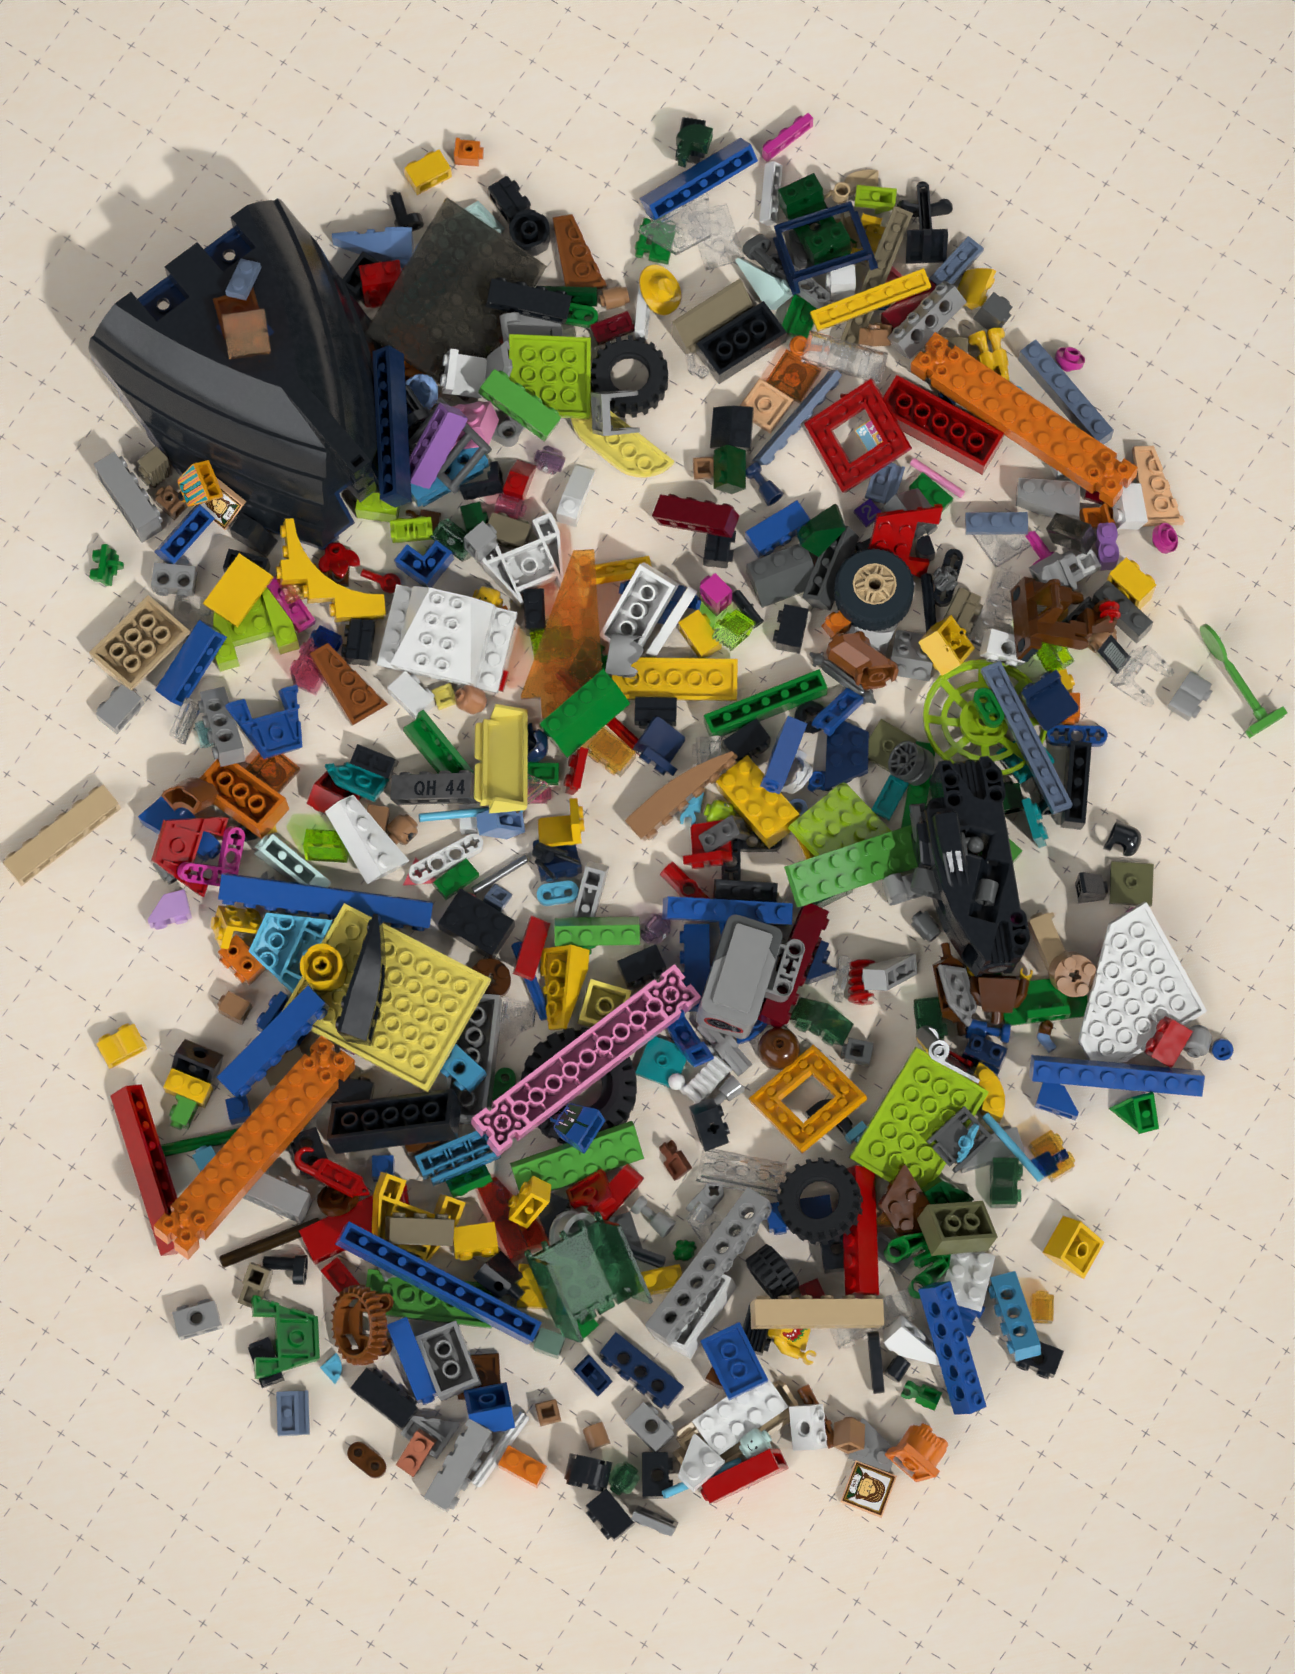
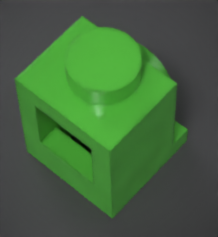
M177 1094L175 1099L178 1103L172 1106L169 1114L171 1116L170 1126L178 1130H182V1128L189 1130L199 1106L197 1102Z

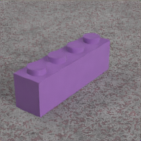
M439 403L409 458L411 484L430 489L432 483L436 480L438 472L445 463L449 452L455 445L459 434L468 420L460 409Z

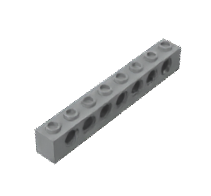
M749 1187L746 1188L645 1324L651 1334L669 1346L673 1341L678 1340L682 1333L681 1330L693 1320L695 1311L699 1306L704 1305L707 1295L718 1286L724 1272L730 1270L735 1257L744 1251L747 1241L750 1237L756 1235L761 1222L770 1216L773 1207L767 1198ZM747 1213H754L752 1217L745 1218ZM735 1230H741L738 1235H732ZM722 1247H728L726 1252L719 1253ZM710 1264H715L712 1270H706ZM702 1281L701 1286L693 1287L696 1282ZM689 1299L687 1304L680 1305L682 1300ZM677 1316L675 1321L668 1322L670 1317Z

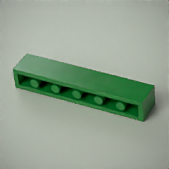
M820 669L707 713L704 715L703 723L712 741L738 731L756 718L760 722L798 707L805 702L826 696L828 687Z

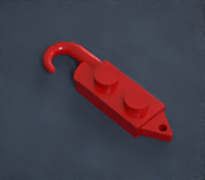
M302 1147L295 1153L294 1163L296 1167L315 1177L316 1180L351 1198L354 1196L370 1195L363 1182V1177L326 1158L318 1159L312 1166L304 1163L301 1160V1155L305 1152H314L313 1148Z

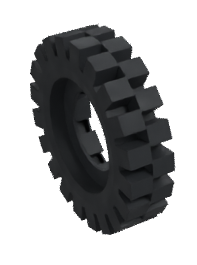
M574 1027L563 1029V1033L557 1034L555 1032L547 1036L545 1042L542 1043L540 1041L533 1048L534 1052L532 1055H528L524 1063L525 1068L522 1071L521 1080L590 1028L581 1027V1030H574ZM630 1057L626 1058L601 1078L602 1093L597 1102L590 1106V1108L599 1110L605 1119L599 1132L626 1123L630 1118L631 1110L633 1111L637 1094V1078ZM566 1105L558 1111L563 1112ZM550 1117L537 1126L541 1133L549 1139L554 1138L557 1140V1143L561 1144L567 1143L553 1129L555 1123L550 1121Z

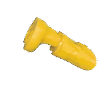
M991 328L987 331V336L993 349L992 353L989 352L984 330L968 336V343L977 346L980 351L977 360L1010 381L1007 352L1001 348V339L1005 337L1004 329Z

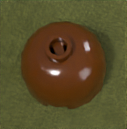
M774 1027L767 1030L758 1043V1056L761 1062L770 1069L783 1070L793 1064L800 1054V1043L796 1035L783 1027Z

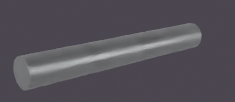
M524 854L471 887L472 891L476 895L528 863V858Z

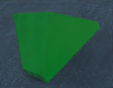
M1153 1092L1131 1097L1108 1108L1136 1130L1138 1134L1159 1129Z

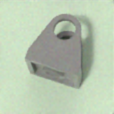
M638 390L590 392L593 434L610 436L640 432L639 427L613 428L610 418L611 398L638 395Z

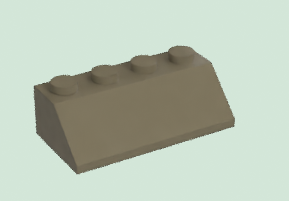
M739 278L672 321V337L685 355L696 353V343L753 308V303L742 280Z

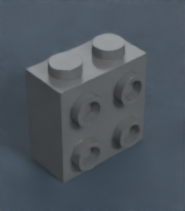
M916 488L895 494L883 508L888 512L901 509L908 511L921 506L922 508L932 506L921 491ZM918 522L914 537L919 538L924 534H932L937 530L938 524Z

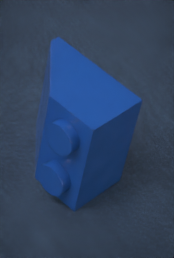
M507 1382L464 1390L469 1419L493 1432L507 1431L515 1428Z

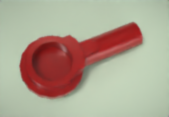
M363 568L360 575L379 583L382 590L389 594L395 592L396 584L401 585L400 578L393 573L381 576Z

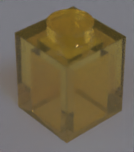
M1036 1291V1294H1032L1030 1297V1315L1033 1323L1052 1324L1054 1295H1050L1048 1291Z

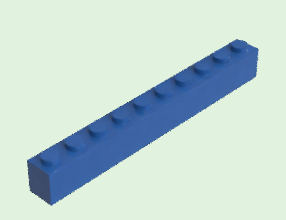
M221 873L218 900H222V904L235 905V902L243 903V907L256 908V905H262L265 910L270 911L284 908L286 913L298 914V911H306V915L319 917V914H328L330 919L337 917L345 903L370 917L374 913L378 914L382 919V923H391V927L403 928L404 925L412 926V930L424 931L425 928H430L433 908L432 901Z
M347 1222L344 1225L335 1245L526 1345L533 1342L542 1323L351 1222Z

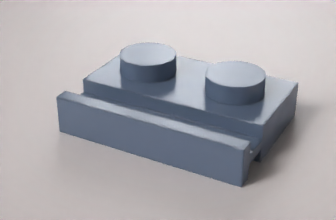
M890 463L873 474L865 498L882 504L887 503L897 494L905 467Z
M309 1391L276 1392L278 1437L310 1435Z

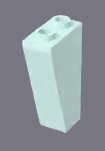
M274 834L268 837L265 835L255 845L257 850L254 854L289 881L328 887L331 884V881Z

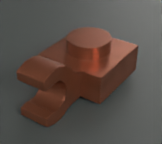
M673 1140L668 1143L664 1142L659 1146L661 1153L667 1159L663 1164L674 1181L680 1179L692 1169L682 1150L677 1151V1146Z

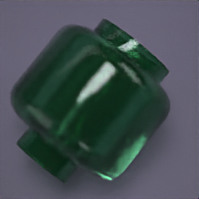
M626 1461L617 1463L610 1473L608 1482L611 1485L610 1490L619 1496L622 1493L631 1494L640 1480L639 1470Z

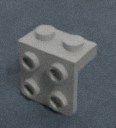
M906 630L896 631L891 660L897 663L899 669L897 676L930 681L933 663L928 655L922 651L918 643L925 634Z

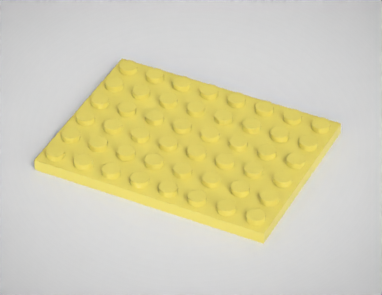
M344 903L321 944H328L334 947L345 959L348 969L345 983L335 990L322 992L314 989L302 976L283 1010L307 986L311 987L330 1006L327 1010V1015L312 1025V1032L429 1092L488 988L491 979L383 923L386 956L385 985L371 1046L345 1041L337 1032L336 1020L338 1016H341L343 1009L341 1008V1001L343 996L347 994L362 944L367 934L368 921L372 917Z

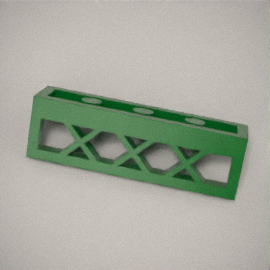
M424 709L418 713L415 721L404 727L403 732L437 774L440 771L459 773L461 770H468L474 774L473 769Z

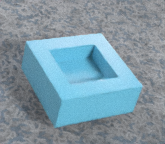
M863 1121L845 1135V1140L850 1145L854 1141L858 1143L867 1128Z

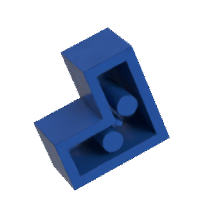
M436 540L424 556L407 544L394 561L397 568L420 585L432 588L453 562L454 556L452 551Z

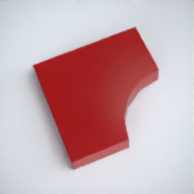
M602 1168L565 1190L574 1209L589 1205L594 1207L597 1212H600L616 1202L606 1173Z

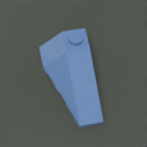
M385 227L383 232L367 229V232L364 234L356 231L332 233L334 246L357 254H361L363 251L381 262L399 260L401 268L413 266L414 239L412 227Z

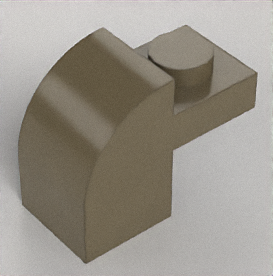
M253 1262L249 1263L242 1282L244 1287L237 1303L252 1308L251 1298L253 1295L260 1296L263 1299L266 1290L270 1286L273 1270Z

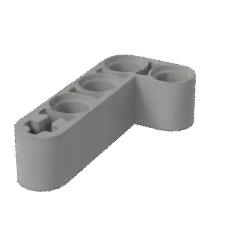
M896 873L883 879L882 888L890 906L924 896L910 890L914 873L905 876Z

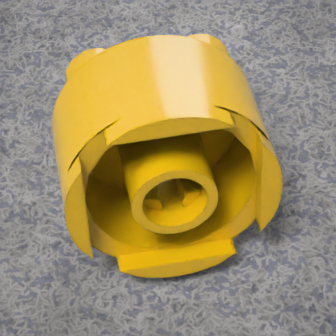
M328 944L313 945L300 960L301 974L314 989L328 992L341 987L345 983L348 971L347 963L334 947Z

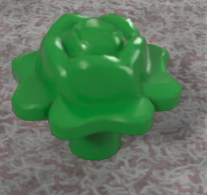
M678 1240L675 1244L676 1249L672 1254L675 1256L674 1259L676 1261H688L693 1258L694 1252L697 1249L695 1241Z

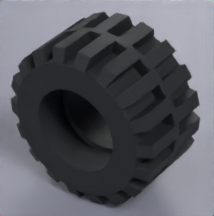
M765 1244L745 1260L750 1273L771 1299H778V1296H789L800 1287L799 1281L780 1254L768 1244Z

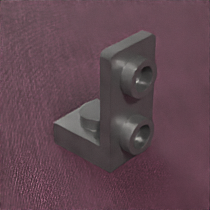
M733 815L699 835L705 852H713L734 838L746 840L751 837L744 819Z

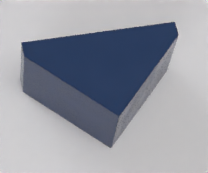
M589 1354L573 1369L574 1375L597 1397L613 1382Z

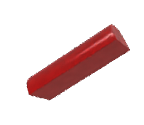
M373 1195L359 1201L348 1213L341 1216H328L299 1230L315 1265L345 1251V1249L335 1245L347 1222H351L372 1233Z

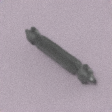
M810 652L809 655L813 661L812 666L820 665L825 673L842 686L864 697V705L865 703L876 704L872 689L865 691L862 688V684L856 685L854 678L833 662L825 660L824 652Z

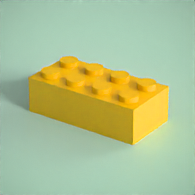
M747 755L723 773L715 784L719 793L733 806V809L770 849L791 832L788 827L800 817V814L781 792L780 794L771 793L765 788L760 787L764 773Z

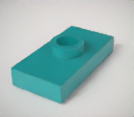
M890 774L871 810L876 815L890 821L909 783Z

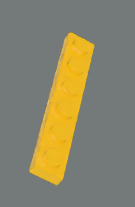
M923 268L810 312L817 332L929 290L931 289V284Z

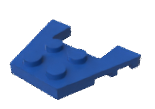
M297 685L282 688L278 691L285 709L284 711L253 719L245 699L225 705L263 759L299 750L303 747L301 721L298 718L300 705L297 704Z

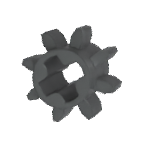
M942 566L934 571L933 575L935 578L933 584L940 591L953 590L958 585L956 581L958 574L952 567Z

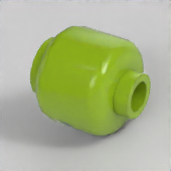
M716 799L712 804L707 803L703 815L707 816L706 822L725 820L731 815L735 816L736 811H733L731 804Z

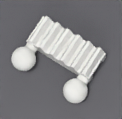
M708 1044L706 1046L714 1059L709 1061L688 1085L685 1084L684 1076L679 1073L672 1074L668 1079L670 1088L680 1090L684 1096L687 1095L695 1102L694 1104L704 1101L732 1072V1068L717 1055L715 1056L713 1048Z

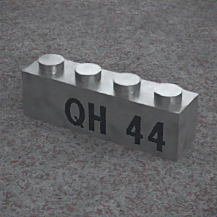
M461 770L459 773L440 771L439 774H432L427 771L419 772V774L400 772L399 775H392L390 800L397 805L477 803L474 799V774L468 770Z

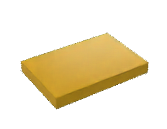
M239 553L205 599L203 605L238 628L274 577Z

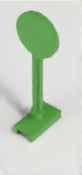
M1208 624L1201 625L1200 633L1204 643L1215 658L1223 662L1226 671L1254 712L1253 715L1257 719L1245 731L1248 738L1250 739L1285 717L1284 715L1288 712L1284 706L1269 714L1264 707H1261L1234 664L1228 660L1226 649L1217 633Z

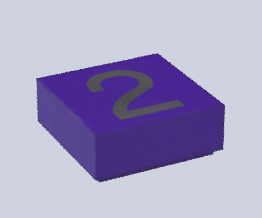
M868 499L857 507L853 513L867 528L875 522L876 514L881 513V511L871 499Z

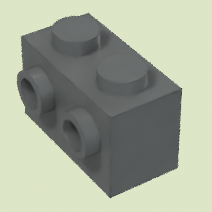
M993 292L972 319L987 330L1002 328L1011 317L1009 311L1013 306L1010 305V302L1005 297Z

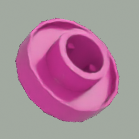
M1061 347L1055 354V359L1060 368L1066 372L1080 370L1085 363L1084 356L1073 347Z
M1168 523L1155 526L1152 534L1154 546L1164 554L1175 551L1178 546V537L1174 528Z

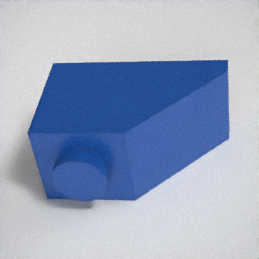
M1042 1082L1035 1108L1076 1121L1079 1112L1065 1086Z

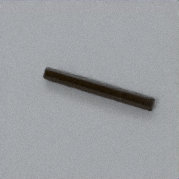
M311 1219L223 1254L219 1257L223 1268H226L301 1238L299 1230L320 1221V1219Z

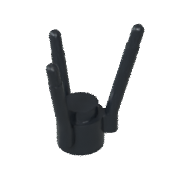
M541 842L536 844L532 851V856L536 859L535 864L540 866L554 881L556 877L544 864L551 862L554 856L570 863L581 865L580 861L566 856L568 855L567 851L547 846Z

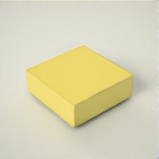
M451 683L431 690L439 710L456 704L455 692Z

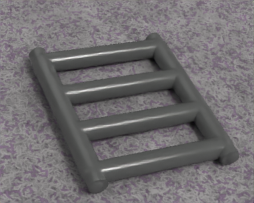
M442 398L437 399V406L411 438L408 437L409 449L412 452L439 403L448 405ZM467 423L462 429L465 434L450 451L445 463L437 474V478L454 494L459 491L458 486L484 454L492 451V448ZM472 439L479 446V449L456 477L451 480L444 472Z

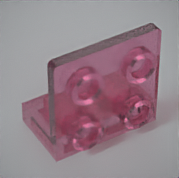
M309 638L307 643L303 642L299 650L300 656L292 662L289 671H291L293 685H297L298 688L316 696L324 679L309 656L311 652L316 650L314 640Z

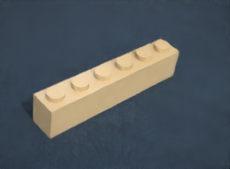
M104 785L93 788L89 792V796L83 800L76 801L72 805L71 810L58 815L53 824L44 826L39 831V835L33 839L26 840L22 844L21 849L8 854L3 862L4 866L22 887L121 809L119 803Z
M787 1295L778 1296V1299H770V1296H757L750 1303L751 1329L880 1328L884 1325L883 1299H876L875 1295L863 1296V1299H855L854 1295L842 1296V1299H834L832 1295L821 1296V1299H812L810 1295L799 1296V1299H791V1296Z

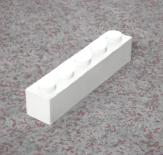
M775 161L766 163L764 169L759 222L766 226L777 224L778 189L781 188L783 165Z

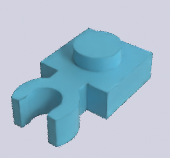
M704 792L699 797H693L688 802L689 806L680 816V824L684 823L686 817L692 819L691 825L696 823L694 812H701Z

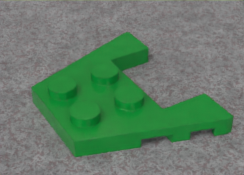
M253 1295L251 1298L252 1317H274L276 1358L256 1357L254 1359L255 1379L318 1361L320 1358L318 1316L294 1308L289 1309L280 1306L277 1302H269L261 1299L260 1296Z

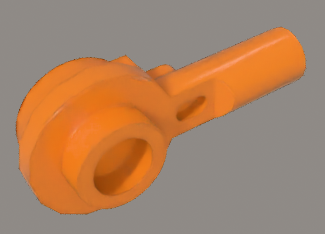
M795 336L789 344L791 353L796 356H803L809 351L829 353L830 350L829 345L811 343L810 340L803 336Z

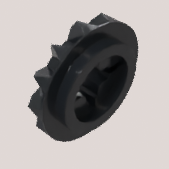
M815 701L805 702L796 709L794 718L806 722L807 713L811 716L816 715L825 707ZM812 721L806 722L807 726L804 733L815 734L822 731L820 728L816 729L813 727Z

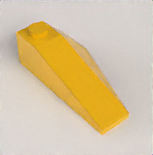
M575 945L544 948L542 951L540 972L541 976L545 979L543 993L547 995L548 1000L546 1014L549 1030L567 1029L588 971L590 952L588 949Z

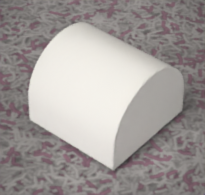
M1092 548L1075 556L1077 559L1076 565L1080 568L1084 577H1088L1101 569V564Z

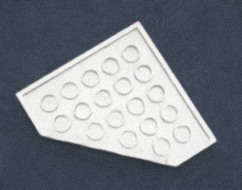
M1142 902L1108 923L1078 1037V1042L1088 1060L1125 1063L1146 1050V1043L1150 1038H1153L1157 1031V1024L1165 1016L1185 1026L1207 1012L1147 902Z

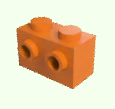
M236 934L231 939L229 949L221 948L218 951L221 957L219 961L227 969L231 967L236 972L234 976L242 984L246 982L250 986L266 968L249 952L250 947Z

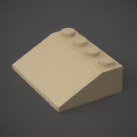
M148 595L89 654L102 670L132 691L191 632Z

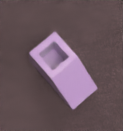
M185 890L167 893L162 896L148 918L151 929H164L168 924L172 923L184 924L188 922V919L192 918Z

